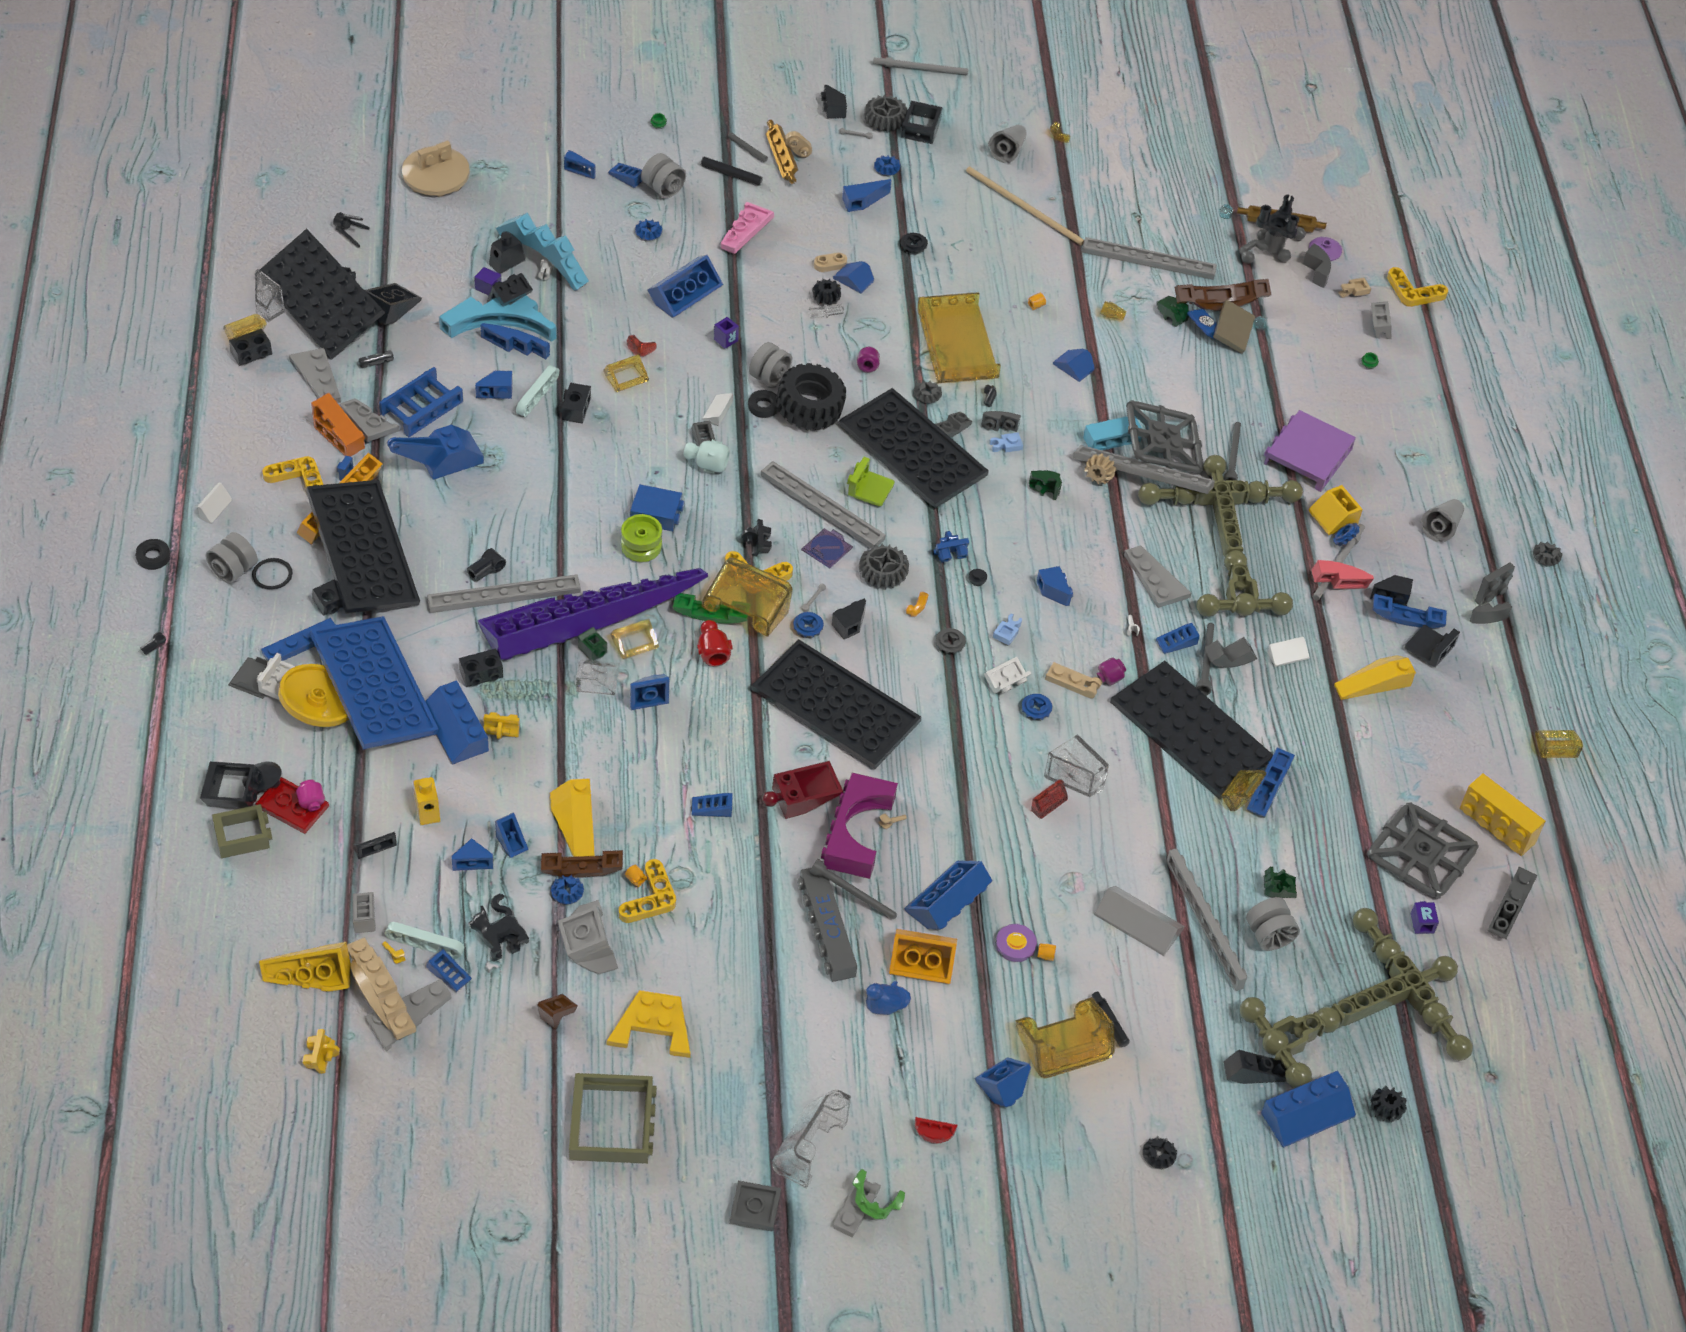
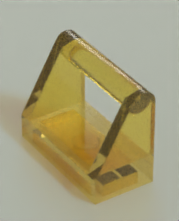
M256 313L224 325L223 328L230 340L261 328L264 330L267 323L263 317Z
M639 354L609 364L603 370L616 392L649 381ZM635 367L640 374V377L618 384L615 373Z
M650 619L615 629L610 633L622 659L659 648ZM645 630L651 642L625 651L621 638Z
M1574 730L1535 731L1541 758L1579 757L1583 743ZM1547 738H1570V740H1547Z
M1240 770L1221 796L1230 811H1237L1249 801L1267 775L1264 770Z

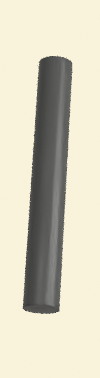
M732 132L728 135L730 140L761 161L766 162L768 160L766 155Z

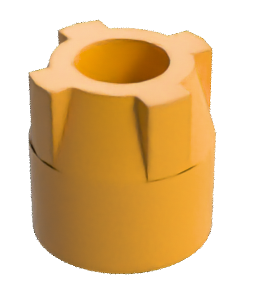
M1041 292L1028 298V305L1032 310L1046 305L1045 296Z
M632 865L625 872V877L637 887H640L647 880V876L637 865Z
M1040 943L1037 957L1054 961L1056 945Z

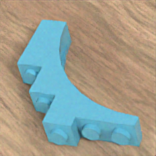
M528 212L511 218L496 228L500 236L502 232H510L522 244L531 247L547 258L564 276L573 291L589 282L572 253L574 248L567 236L555 239L548 225L544 224L536 227Z
M527 295L513 304L505 306L501 305L497 297L485 305L469 297L439 316L440 329L450 338L463 332L480 328L482 323L530 330L551 342L556 339V325L546 319L542 313L538 312L537 302Z

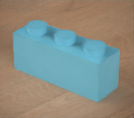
M1125 416L1086 425L1083 438L1088 447L1106 450L1132 444L1131 436L1128 433V417ZM1135 417L1136 425L1138 426V428H1142L1137 418Z

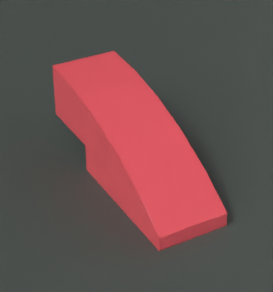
M1318 560L1311 569L1314 582H1332L1333 589H1366L1374 580L1373 575L1340 562Z

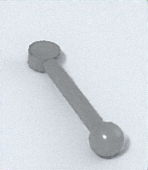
M844 128L839 129L840 134L847 133L865 136L868 139L873 138L871 132L861 133L845 130Z
M820 584L819 589L808 603L802 605L803 612L809 611V606L821 591L826 589L825 584Z

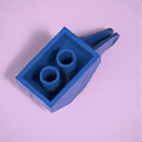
M452 424L434 430L429 437H393L387 441V445L392 453L424 464L433 480L484 463V456L471 433Z

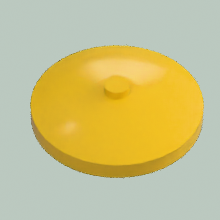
M302 664L291 668L283 675L278 688V696L282 706L294 718L318 727L337 726L349 720L324 665Z

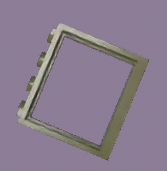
M575 1073L569 1160L648 1164V1155H653V1142H649V1138L654 1136L655 1123L650 1122L651 1117H655L656 1104H652V1098H656L657 1086L653 1085V1076ZM583 1091L646 1092L642 1149L579 1146Z

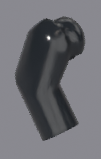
M987 384L984 388V393L987 394L984 405L991 407L997 396V391L994 385L990 386Z
M156 632L153 635V639L140 648L145 655H148L153 650L164 645L166 637L161 632Z

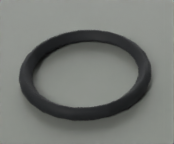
M268 558L260 561L255 565L252 572L254 582L259 587L269 590L285 586L293 575L290 564L279 558ZM273 561L284 564L288 568L289 574L283 583L267 586L257 580L256 572L261 565Z

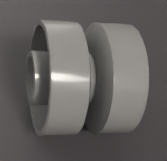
M658 153L652 156L644 165L641 179L661 197L670 198L676 195L683 187L686 180V171L664 153Z
M231 532L221 540L220 544H216L206 552V560L210 568L220 579L227 583L235 582L243 575V572H247L258 562L257 554L251 544L243 536L235 532Z
M1274 897L1266 899L1252 907L1246 915V920L1255 933V937L1262 950L1273 951L1283 948L1293 942L1300 933V928L1294 917L1291 916V911L1283 898Z

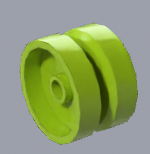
M645 514L633 515L623 522L621 527V548L624 555L637 562H647L655 559L662 549V526L656 518Z

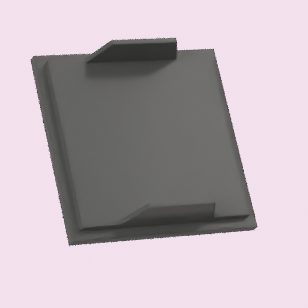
M248 657L228 686L263 699L265 694L258 690L257 677L266 669L268 660L257 657L255 660Z

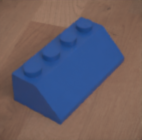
M707 254L695 258L647 289L654 304L673 318L724 284Z
M458 681L439 686L425 702L439 730L436 735L452 765L488 752V736Z
M956 861L904 909L927 929L941 930L947 926L948 921L958 916L966 905L971 904L979 893L984 892L993 880L982 861Z
M1338 1070L1266 1100L1261 1112L1283 1148L1356 1116L1349 1087Z

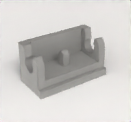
M1388 301L1371 303L1376 337L1379 339L1380 333L1385 332L1386 338L1392 339Z

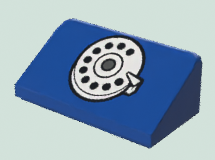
M1204 309L1189 311L1188 316L1207 336L1215 339L1213 335L1217 323Z

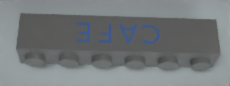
M811 868L801 869L800 878L797 879L798 887L804 893V906L809 908L808 918L810 924L813 923L815 927L813 932L815 940H819L820 956L821 958L824 957L826 961L824 963L825 972L827 975L830 974L832 982L855 978L857 963L830 881L824 876H814L809 873Z

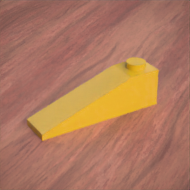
M1395 655L1372 662L1336 682L1334 686L1340 699L1344 700L1410 687L1416 672L1409 658Z
M590 778L570 779L550 792L551 812L564 834L573 857L595 856Z
M347 942L319 946L259 960L264 982L283 985L291 984L302 986V988H316L328 992L350 988V957Z

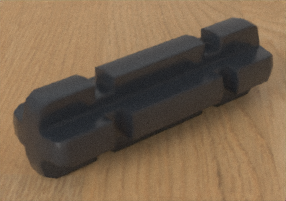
M391 350L384 351V354L381 352L369 355L368 358L361 357L359 358V365L361 368H366L368 365L373 366L384 363L385 360L386 362L394 360Z

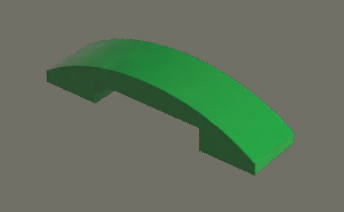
M679 593L676 595L673 609L694 619L702 621L713 620L716 623L731 624L747 621L751 604L732 601V605L729 606L696 600V595Z

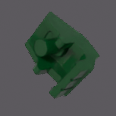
M1167 296L1156 302L1157 309L1163 314L1164 319L1167 320L1171 317L1173 320L1172 326L1177 327L1188 321L1189 305L1187 303L1177 304V299L1172 296Z
M1049 470L1031 471L1029 478L1030 489L1039 492L1041 496H1044L1046 492H1052L1054 494L1052 499L1057 500L1062 486L1060 473Z
M1271 866L1264 871L1265 896L1271 898L1297 897L1296 877L1287 874L1284 869L1275 873L1274 867Z

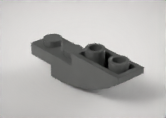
M1518 867L1487 931L1507 939L1538 875Z

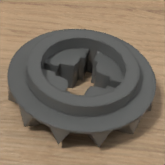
M923 380L922 383H917L916 387H914V395L921 402L934 403L941 398L942 388L938 386L937 382L932 383L931 380L929 382Z
M1548 541L1546 543L1540 542L1533 549L1534 558L1543 565L1554 566L1562 559L1561 548H1557L1555 544H1549Z
M953 628L943 629L936 636V646L939 647L940 651H946V654L949 652L954 654L957 651L962 652L966 644L964 634ZM948 638L951 642H954L953 645L947 642Z

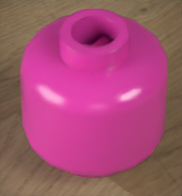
M313 779L299 784L296 790L299 805L309 811L318 810L325 801L322 785Z

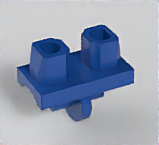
M946 531L945 537L940 538V543L936 544V549L933 552L934 555H938L941 563L952 559L950 552H956L957 559H964L968 556L967 547L970 542L968 538L959 539L958 535L952 536L951 531Z

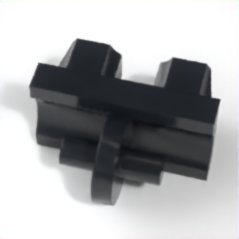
M757 519L755 527H747L742 532V539L747 544H751L753 556H758L759 552L769 553L772 548V542L764 539H769L771 536V527L763 526V520Z

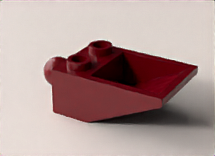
M829 760L774 774L773 791L766 792L762 797V801L767 807H773L778 802L785 819L806 814L840 796L843 793V789Z

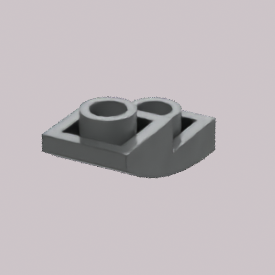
M960 411L950 414L946 421L936 423L935 425L949 437H953L968 428L973 421Z
M986 411L983 413L981 426L994 431H998L1002 427L1017 432L1021 415L1003 411Z
M1509 602L1497 604L1494 607L1489 603L1482 606L1478 605L1472 611L1470 622L1487 624L1508 619L1512 606Z

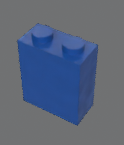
M639 484L630 510V517L638 514L650 515L660 522L662 530L673 532L675 525L679 524V512H683L685 501L682 500L681 492Z

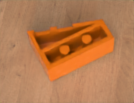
M330 393L311 402L314 428L344 456L351 457L365 448L364 434L351 421Z

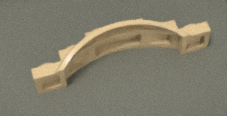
M365 937L347 944L351 958L350 966L355 981L378 1017L392 1031L396 1040L415 1033L416 1026L410 1018L406 1005L397 991V986L380 956L378 957L373 947L369 946Z

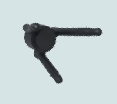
M342 212L337 213L333 219V224L336 226L335 230L341 232L359 248L360 244L343 229H348L351 224L367 230L370 227L351 220L363 221L362 217L347 215Z

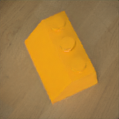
M896 929L889 974L950 984L957 938Z

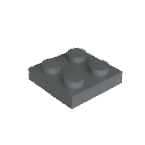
M1509 562L1483 577L1475 602L1478 605H1482L1485 602H1491L1499 594L1503 595L1509 588L1508 584L1513 577L1512 574L1515 566Z
M738 1180L729 1224L773 1231L781 1188Z

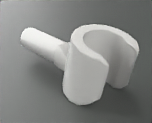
M1128 615L1129 628L1127 635L1131 636V631H1135L1136 636H1138L1140 628L1134 624L1132 615Z

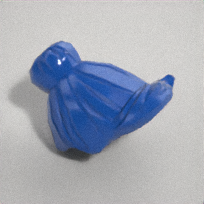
M894 981L891 985L874 983L866 989L867 1008L874 1014L890 1015L897 1010L906 1008L910 1003L911 996L905 988L897 985V981Z

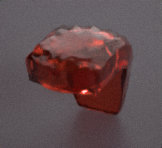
M630 335L627 338L628 348L637 356L644 357L657 348L656 342L644 343L635 335Z

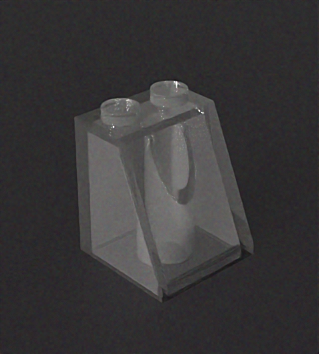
M1077 734L1048 753L1044 777L1087 797H1091L1104 790L1109 764Z

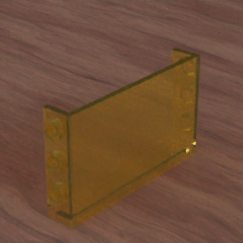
M979 292L918 298L917 311L937 384L999 378L1001 365L995 363L978 305Z

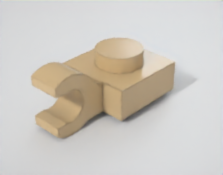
M1365 278L1349 280L1348 284H1342L1341 288L1343 291L1338 293L1342 298L1349 296L1351 293L1354 296L1370 294L1371 287Z

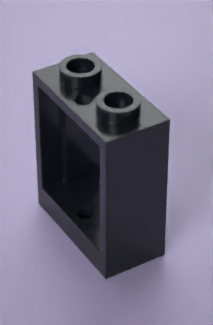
M911 101L902 125L901 138L933 144L941 122L943 107ZM912 115L933 119L932 127L911 123Z
M210 761L200 799L210 807L241 809L253 806L257 800V789L262 781V772L255 764ZM223 775L248 776L243 799L218 797Z

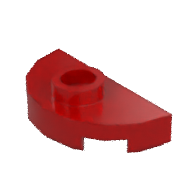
M915 1117V1129L918 1135L931 1143L949 1141L955 1135L958 1127L956 1124Z

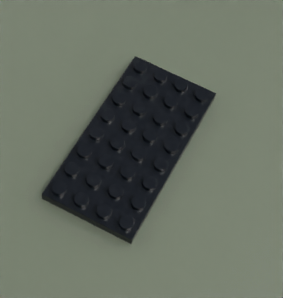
M307 228L255 273L257 278L315 342L325 349L326 354L331 359L337 356L385 313Z
M894 388L887 390L839 419L841 427L935 509L988 476L989 470Z
M370 480L307 486L306 493L345 613L419 605L420 599L380 481Z
M800 639L751 685L753 692L873 769H876L921 722L922 718L914 711Z
M1165 660L1111 697V704L1219 800L1268 765L1273 757V754L1199 689H1196L1191 682Z

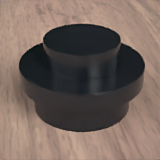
M973 569L969 573V580L973 585L981 586L987 581V573L982 569Z

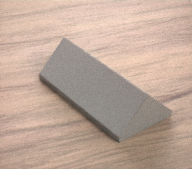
M1117 886L1107 889L1094 914L1162 956L1167 953L1185 928L1182 924Z

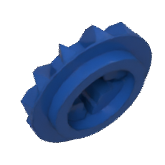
M881 155L874 162L875 170L883 175H894L900 170L901 164L898 159H895V156L889 157L888 155L885 157Z
M645 219V221H639V224H636L635 233L641 239L654 240L661 236L662 226L659 224V221L654 222L653 219L650 221Z
M1357 523L1343 526L1335 534L1333 542L1338 546L1347 544L1356 537L1360 527Z
M803 612L795 617L793 625L798 635L802 634L804 637L811 636L813 638L816 634L820 635L824 623L822 618L816 613Z
M1030 694L1022 701V712H1025L1027 717H1033L1034 720L1036 718L1043 720L1044 717H1049L1052 712L1050 699L1042 694ZM1034 704H1035L1038 708H1040V711H1038L1036 708H1033V707H1034Z
M562 875L561 878L555 879L553 885H551L552 897L562 904L575 903L581 899L584 893L583 883L580 882L579 878H574L572 875L569 877ZM565 885L571 888L570 894L564 889Z

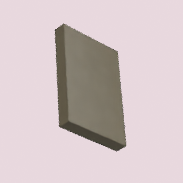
M1226 299L1223 303L1213 337L1243 354L1246 350L1255 316Z

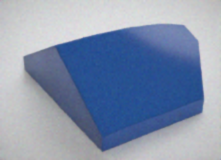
M863 261L848 263L833 276L834 280L860 294L874 282L870 265Z
M1086 349L1067 350L1053 361V365L1078 382L1082 381L1095 369L1092 355Z

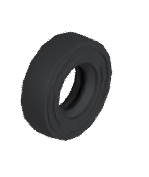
M769 390L753 392L748 399V409L751 414L760 418L774 416L778 412L777 394ZM759 401H768L771 405L761 407L757 403Z
M148 539L138 545L135 556L141 567L148 570H156L169 562L171 553L168 544L163 540ZM151 550L160 552V555L156 558L146 557V553Z

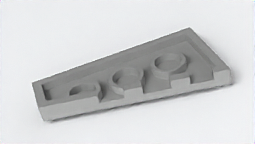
M324 348L289 355V360L292 364L294 363L297 371L303 375L305 382L311 386L317 398L330 393L337 403L341 402V397Z
M1141 545L1125 550V558L1157 608L1191 598L1192 593Z
M439 979L403 997L402 1000L406 1005L410 1018L417 1027L426 1016L432 1015L451 999V993L442 979ZM373 1012L365 1016L366 1021L387 1052L397 1040L392 1031Z

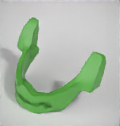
M863 1169L858 1171L852 1183L857 1188L855 1202L862 1212L878 1220L886 1219L893 1209H901L905 1199V1192L902 1190L899 1191L894 1201H891L886 1208H880L878 1202L870 1203L864 1194V1181L867 1172Z

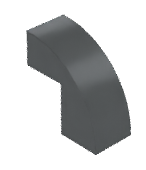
M1313 243L1305 253L1303 265L1315 270L1312 283L1325 288L1331 270V261L1328 254L1321 247Z
M1245 637L1225 648L1218 640L1204 647L1210 661L1219 667H1238L1257 660L1250 643Z

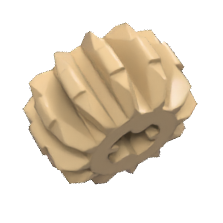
M1103 453L1099 456L1097 454L1093 455L1086 462L1085 471L1088 472L1086 477H1091V482L1097 481L1098 485L1108 483L1109 480H1112L1116 471V467L1113 466L1114 461H1110L1109 456L1104 457Z

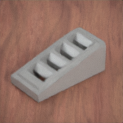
M374 892L353 894V925L355 933L374 932L376 930Z

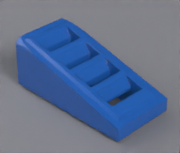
M568 150L564 156V170L595 179L596 164Z
M618 163L608 171V174L633 188L643 182L641 179L642 169Z
M1189 623L1157 637L1156 641L1163 653L1166 654L1197 645L1200 635L1193 623Z
M733 793L692 797V816L732 817ZM698 803L702 804L701 809H698Z
M444 949L427 962L426 968L436 977L442 979L455 992L459 991L472 979ZM440 962H443L444 964L441 967H439L438 964ZM449 967L450 969L445 973L443 970ZM453 972H456V973H457V974L454 975L452 978L449 977V975H450L451 973H453ZM462 977L463 979L458 984L454 982L457 978Z

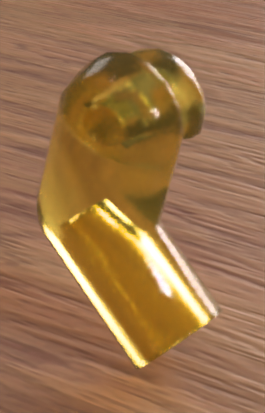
M1058 122L1052 123L1050 131L1054 139L1069 143L1071 136L1061 132Z

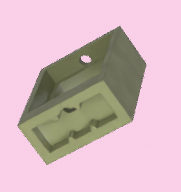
M261 804L212 814L221 859L270 848L269 840L273 839L270 828H266L265 824L269 823L267 812H262ZM259 819L262 834L226 841L223 827Z

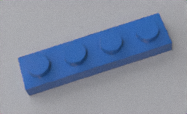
M330 617L262 648V655L268 661L276 653L281 654V661L289 659L315 647L310 636L311 629L336 624Z

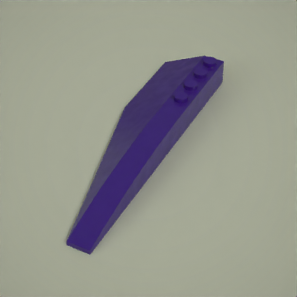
M701 568L676 572L674 577L672 575H661L659 580L653 581L646 578L641 579L639 584L632 585L631 582L602 587L600 592L587 590L583 591V594L580 596L564 595V599L555 600V597L477 621L491 648H496L501 660H508L515 655L528 654L531 650L543 649L553 643H563L566 639L578 636L592 627L597 630L641 613L701 582L708 577V573Z

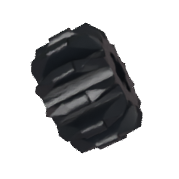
M823 278L822 281H817L812 289L813 300H816L817 304L822 303L823 306L837 304L841 298L840 284H837L836 280L831 281L830 278L828 280Z
M1386 1085L1383 1089L1378 1088L1370 1100L1372 1103L1370 1107L1372 1111H1375V1117L1381 1116L1382 1122L1388 1119L1391 1123L1395 1119H1401L1407 1109V1098L1402 1097V1091L1396 1092L1395 1086L1391 1090Z

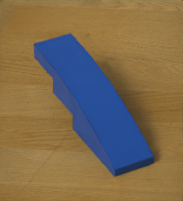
M487 323L480 325L481 338L507 352L515 349L526 356L531 352L544 359L550 356V343L536 336L500 325Z
M1278 747L1276 748L1247 807L1248 811L1262 817L1266 816L1294 760V754Z

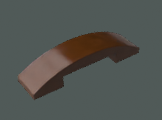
M623 850L603 851L602 856L563 857L562 852L542 853L541 872L553 876L562 877L563 875L564 877H569L572 875L574 878L603 876L623 869Z

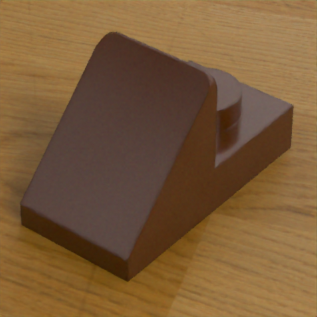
M564 994L542 1000L537 1004L540 1018L553 1029H557L563 1016L575 1013L578 1007Z

